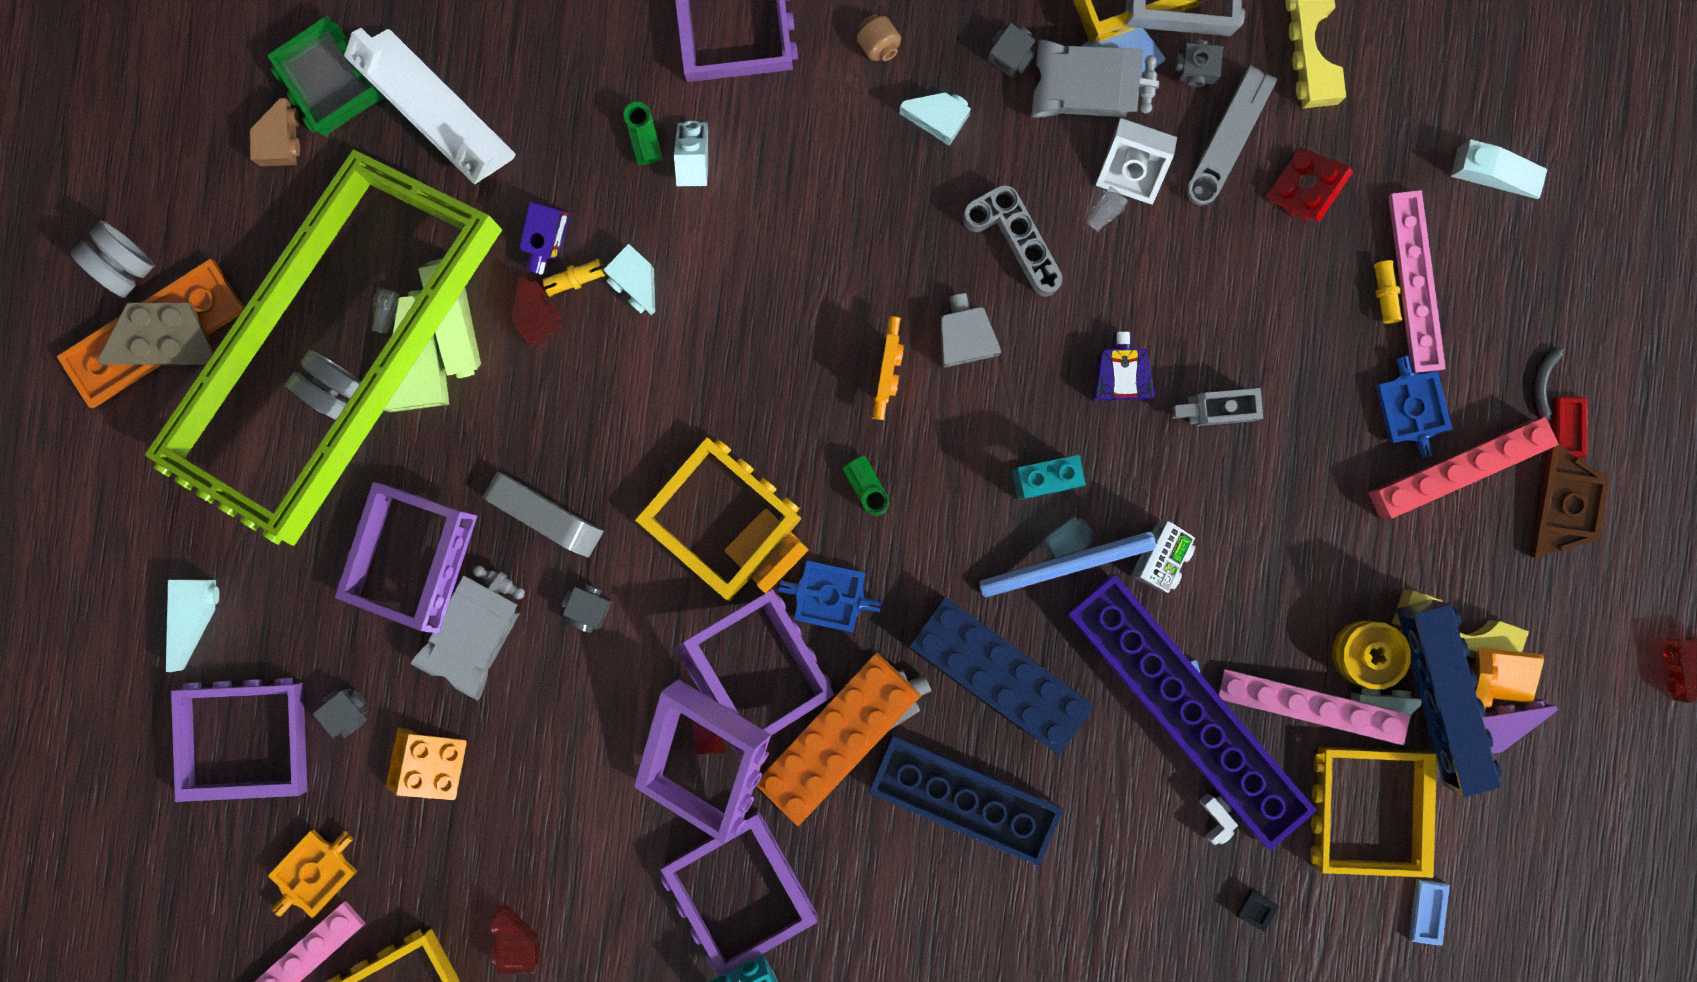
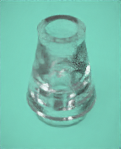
M1111 186L1106 191L1102 190L1085 222L1095 231L1099 232L1106 224L1125 210L1124 206L1128 200Z
M377 287L376 294H373L371 330L385 334L390 333L391 326L396 317L398 300L402 293Z

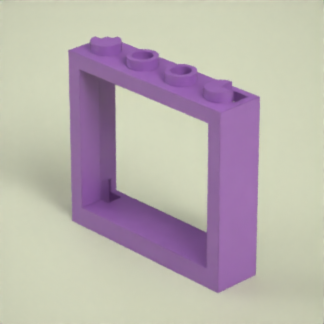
M676 0L683 69L686 81L693 82L793 70L792 60L798 59L796 41L790 42L789 30H795L793 12H786L785 1L791 0H776L782 57L697 66L690 2L689 0Z
M373 482L367 495L361 519L357 525L352 547L348 552L342 577L338 582L335 598L414 629L439 633L477 516L392 486ZM393 498L447 517L415 616L361 596Z
M773 590L674 648L698 690L739 715L698 644L763 606L815 694L814 697L762 729L771 734V736L835 695L830 679L821 672L816 663L817 658L814 652L802 640L800 628L794 621H791L785 611L784 601ZM731 744L737 755L744 753L743 750Z
M293 678L274 679V684L263 685L262 679L243 680V686H232V681L213 682V687L202 688V682L183 683V689L171 691L175 802L299 796L307 792L303 683H293ZM288 694L291 780L195 785L192 698Z
M678 679L660 694L634 787L724 844L733 835L738 836L740 829L746 824L744 816L753 803L754 797L752 792L762 776L759 770L768 757L769 752L766 749L771 734ZM680 713L744 751L725 813L662 775Z
M759 810L744 818L746 824L740 829L739 835L749 829L752 830L801 917L799 920L725 961L676 874V871L723 845V843L714 837H710L665 863L661 868L663 874L660 875V879L667 891L672 890L678 900L675 902L679 914L682 918L687 917L693 926L690 928L692 937L698 945L703 944L708 953L705 955L709 967L713 972L717 970L719 974L726 973L748 960L755 959L818 922L817 912ZM733 835L728 841L734 839L737 836Z

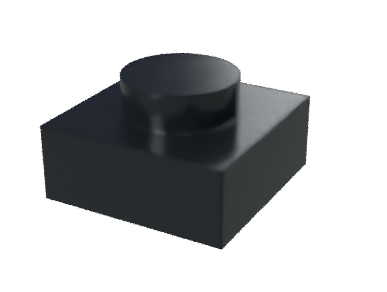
M1250 889L1236 916L1265 933L1280 906Z

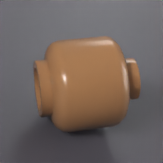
M871 15L860 23L857 42L870 60L888 61L897 54L901 36L888 17Z

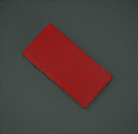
M1554 397L1553 433L1557 442L1575 457L1587 458L1588 397Z

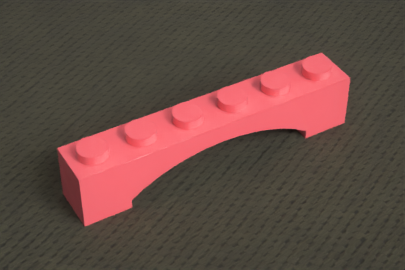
M1546 417L1532 419L1474 448L1389 482L1368 493L1380 520L1392 519L1559 444Z

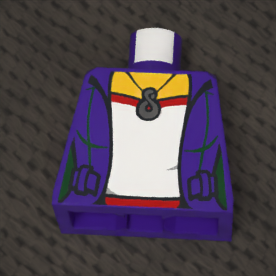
M530 202L520 244V250L529 252L525 270L543 274L547 258H558L571 218V212L545 204ZM542 236L544 238L543 246H541L540 239Z
M1114 332L1113 349H1105L1099 353L1092 401L1150 400L1154 398L1155 393L1146 349H1132L1131 332Z

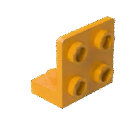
M764 509L725 549V553L742 568L781 522L768 509ZM790 532L751 578L766 594L809 549Z
M1478 648L1473 670L1477 678V686L1474 688L1476 696L1482 701L1484 708L1491 707L1493 699L1526 703L1533 702L1544 662L1543 655Z
M397 728L386 788L400 796L454 800L457 794L466 741L457 738L419 735L407 728Z

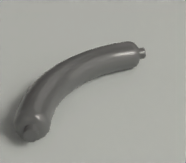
M1561 347L1559 349L1554 348L1547 354L1539 366L1534 382L1536 409L1540 418L1546 417L1547 420H1550L1552 415L1547 400V382L1554 365L1563 356L1562 352L1564 349Z

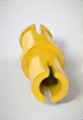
M596 258V260L574 267V265L568 266L566 271L547 278L545 277L542 280L544 287L557 283L556 286L546 289L548 296L551 297L573 287L575 289L582 288V284L605 277L606 273L604 268L592 272V269L603 265L600 258Z
M1392 260L1377 262L1373 264L1378 290L1375 293L1376 298H1380L1383 324L1400 322L1403 320L1398 299L1401 291L1400 287L1396 286L1394 262Z

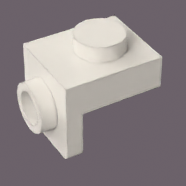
M1206 794L1199 802L1218 825L1206 834L1205 837L1213 845L1223 844L1234 835L1233 830L1238 825L1228 814L1232 809L1220 796L1215 799L1210 794Z

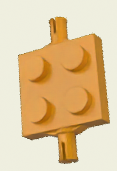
M888 316L886 334H884L886 344L877 397L873 399L875 402L872 419L884 420L890 395L895 396L897 392L899 375L893 373L895 365H901L904 349L903 344H898V331L901 320L899 317Z
M314 829L311 830L268 875L279 886L283 897L271 908L273 912L277 911L275 913L277 916L281 917L293 904L301 907L313 918L352 878L357 870L341 853L353 841L352 836L347 837L349 833L343 831L332 844L327 842Z

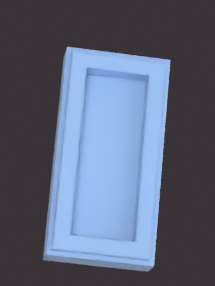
M1416 879L1409 932L1410 941L1443 945L1449 884Z

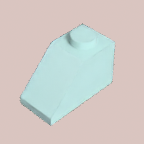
M944 92L903 101L899 114L950 146L969 117L971 108L967 106V101L956 94L950 96Z

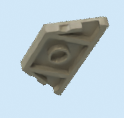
M127 303L98 359V364L206 365L214 352L208 342L209 337L205 329L200 325L199 316L192 304Z

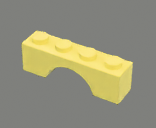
M1285 0L1287 11H1291L1292 22L1289 25V37L1295 44L1292 62L1294 70H1298L1299 81L1296 84V95L1298 100L1302 102V109L1338 105L1346 98L1343 67L1327 61L1318 51L1315 42L1317 24L1322 19L1328 17L1335 9V0Z
M1403 590L1397 608L1430 599L1441 602L1442 600L1414 590ZM1396 610L1392 624L1401 627ZM1488 620L1479 630L1469 634L1460 633V636L1465 639L1468 645L1469 656L1467 657L1475 659L1478 648L1522 652L1529 631L1501 621Z

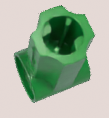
M639 101L628 104L623 114L638 166L662 160L663 156L653 116L648 106ZM635 112H645L646 119L642 124L636 125L631 122V117Z
M866 456L848 463L842 469L861 501L863 508L872 516L883 515L889 508L890 500ZM872 494H880L884 497V504L880 509L873 510L868 507L867 501Z

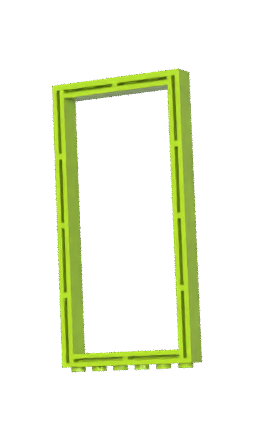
M353 149L145 453V456L156 462L153 468L168 477L172 473L177 475L174 481L190 491L193 486L197 487L198 490L195 494L211 504L215 499L218 500L220 503L217 508L232 517H235L237 513L242 515L239 521L255 531H257L259 526L265 529L262 533V536L277 545L283 540L294 546L492 247L502 229L489 215ZM372 185L462 231L275 513L189 462L185 457L368 187Z

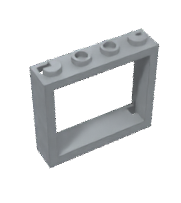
M1126 0L1125 12L1131 14L1126 20L1125 27L1231 36L1243 25L1245 9L1241 8L1242 0H1226V16L1150 10L1145 9L1146 0Z

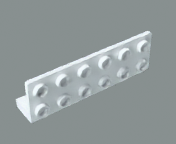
M362 28L352 32L344 57L474 185L514 159L515 153L391 30L387 29L374 37H370Z

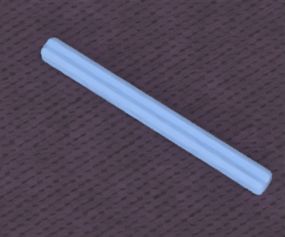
M1145 532L983 579L980 581V591L984 597H990L1151 551L1156 548L1155 537L1152 532Z

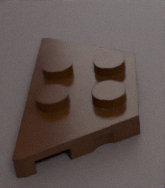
M1561 444L1550 448L1548 451L1530 556L1540 559L1545 557L1544 555L1565 551L1582 543L1587 544L1599 540L1601 535L1610 479L1599 471L1593 470L1581 458L1569 453Z

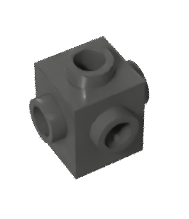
M1193 40L1190 43H1186L1182 51L1177 53L1175 60V71H1179V81L1187 82V85L1193 87H1201L1205 83L1215 84L1221 76L1223 46L1209 45V42L1205 40Z

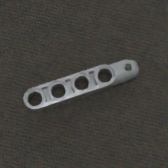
M1252 65L1247 68L1188 184L1187 195L1194 204L1200 206L1208 205L1218 196L1277 78L1261 72V70Z

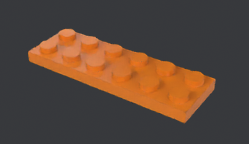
M212 259L207 260L141 302L190 303L194 306L199 316V323L205 329L207 335L238 317L245 308L216 262ZM120 316L57 356L90 408L97 407L161 366L98 364V359Z
M877 652L761 776L757 787L788 818L799 826L922 694Z

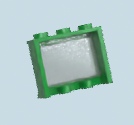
M325 16L267 55L273 64L270 67L271 72L280 83L284 82L289 89L286 94L293 105L297 108L301 107L305 116L302 119L311 132H318L325 137H328L329 133L374 103L386 99L344 57L349 40L340 26L329 16Z

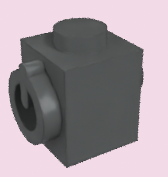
M1010 23L1005 31L1000 29L991 42L994 47L989 54L988 61L1010 77H1013L1016 71L1022 74L1037 53L1032 33L1025 27L1020 25L1016 27L1012 23Z
M585 583L583 588L580 586L574 587L573 591L568 590L562 602V607L565 608L563 615L566 616L564 622L579 630L592 633L593 628H601L613 600L601 596L602 590Z
M337 688L323 698L325 704L313 713L332 738L338 735L346 738L368 720L365 714L369 711L364 706L366 704L365 699L358 691H352L350 688L339 691Z

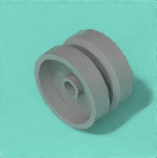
M100 220L89 232L94 243L81 240L70 251V254L95 280L113 293L125 298L136 286L132 275L144 278L155 265L128 237L107 222Z
M309 349L302 358L301 364L314 377L312 378L299 371H293L285 386L306 404L336 420L348 403L338 394L340 393L350 399L361 381L330 359Z

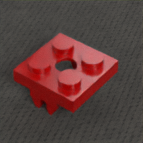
M1299 147L1266 196L1270 202L1283 207L1291 217L1295 218L1298 215L1303 222H1306L1308 218L1320 222L1353 174V171L1346 164ZM1307 175L1317 177V182L1312 188L1303 189L1300 187V181L1303 177Z

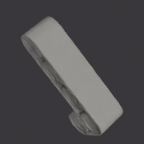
M1004 185L967 205L963 215V223L968 230L981 232L997 223L1033 290L1038 295L1045 297L1053 295L1062 283V274L1014 188ZM1006 196L1011 200L1012 205L1006 209L1001 208L997 205L996 198ZM973 210H980L984 213L985 220L976 223L971 220L969 213ZM1013 222H1020L1025 226L1026 233L1016 235L1012 232L1010 225ZM1035 248L1040 253V259L1035 262L1028 260L1025 256V250ZM1043 263L1046 264L1042 272L1040 269L1036 273L1033 271L1042 266ZM1044 276L1046 278H1053L1054 281L1051 283V287L1048 284H1041L1040 281Z
M499 471L496 472L482 496L489 503L559 545L586 557H590L604 532L594 524L571 514Z

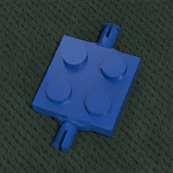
M1409 356L1397 358L1395 360L1400 377L1391 382L1376 385L1389 442L1392 444L1405 440L1416 441L1420 459L1433 456L1429 438L1439 432L1452 430L1438 371L1426 374L1412 373Z
M806 561L804 575L799 584L781 579L780 585L791 587V589L779 587L778 592L796 595L797 608L794 620L848 632H854L856 618L861 609L879 613L880 608L869 606V604L881 606L882 603L881 600L864 598L863 585L866 573L812 561Z

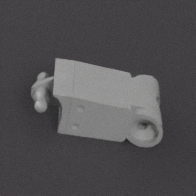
M1038 40L1036 66L1040 70L1041 79L1033 92L1031 117L1040 118L1065 113L1126 118L1128 112H1137L1139 89L1140 96L1142 97L1140 110L1145 114L1149 113L1152 110V98L1155 96L1156 89L1159 88L1157 73L1154 71L1157 59L1152 55L1145 58V71L1141 76L1143 49L1065 47L1051 41Z
M480 565L473 568V574L484 579L485 584L490 587L486 588L463 575L449 601L440 632L432 633L429 643L421 649L410 663L431 676L445 677L455 689L477 701L483 693L488 669L494 662L520 612L516 611L517 604L498 593L499 591L503 594L510 593L516 599H522L525 595L524 590L514 586L512 581L506 578L507 575L505 573L488 572Z

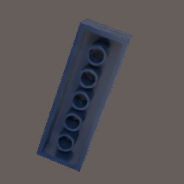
M945 596L942 597L908 644L917 653L1058 755L1062 753L1095 706Z
M1434 599L1397 608L1403 635L1406 637L1411 649V666L1434 752L1437 754V763L1443 785L1462 797L1501 788L1499 777L1502 776L1498 761L1493 759L1490 747L1494 745L1490 731L1487 728L1485 729L1482 717H1485V708L1482 701L1476 696L1474 687L1477 686V678L1473 669L1468 666L1466 656H1469V649L1465 639L1460 636L1458 626L1461 625V619L1457 609L1452 604Z
M892 733L868 788L871 795L1039 867L1064 810L1058 803L895 733Z

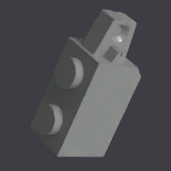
M1261 388L1200 393L1187 397L1188 404L1172 406L1173 419L1189 418L1190 425L1195 424V426L1252 422L1263 419Z

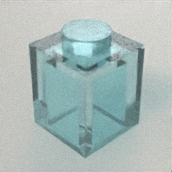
M1071 517L1042 539L1056 558L1077 553L1092 543L1093 540L1089 535L1093 532L1084 519L1081 518L1078 521L1076 517Z

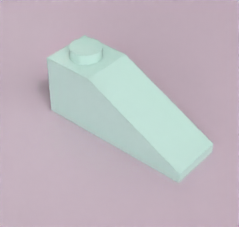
M1471 139L1458 148L1451 177L1539 199L1547 169L1501 147Z
M168 580L166 672L181 671L186 667L215 611V604L219 601V588L216 586V580Z

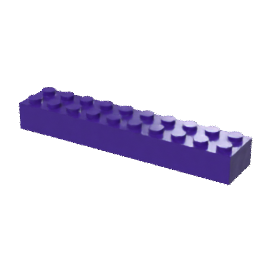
M1109 574L1065 612L1071 622L1262 846L1271 851L1317 811L1116 574Z

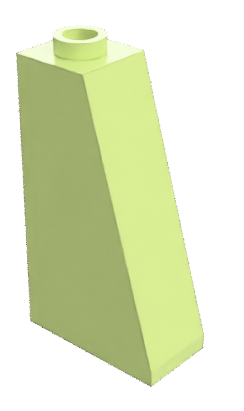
M442 259L429 261L418 268L423 288ZM464 287L435 331L447 376L456 374L457 378L474 375V370L481 365L466 289Z
M422 290L408 292V297L399 298L393 333ZM436 333L433 334L384 411L397 412L449 405L445 367Z

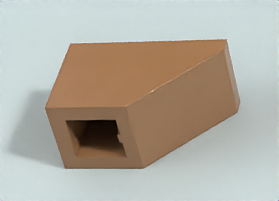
M280 98L250 129L251 160L259 166L297 165L296 156L300 155V142L296 138V126H299L300 116L298 109L286 98Z

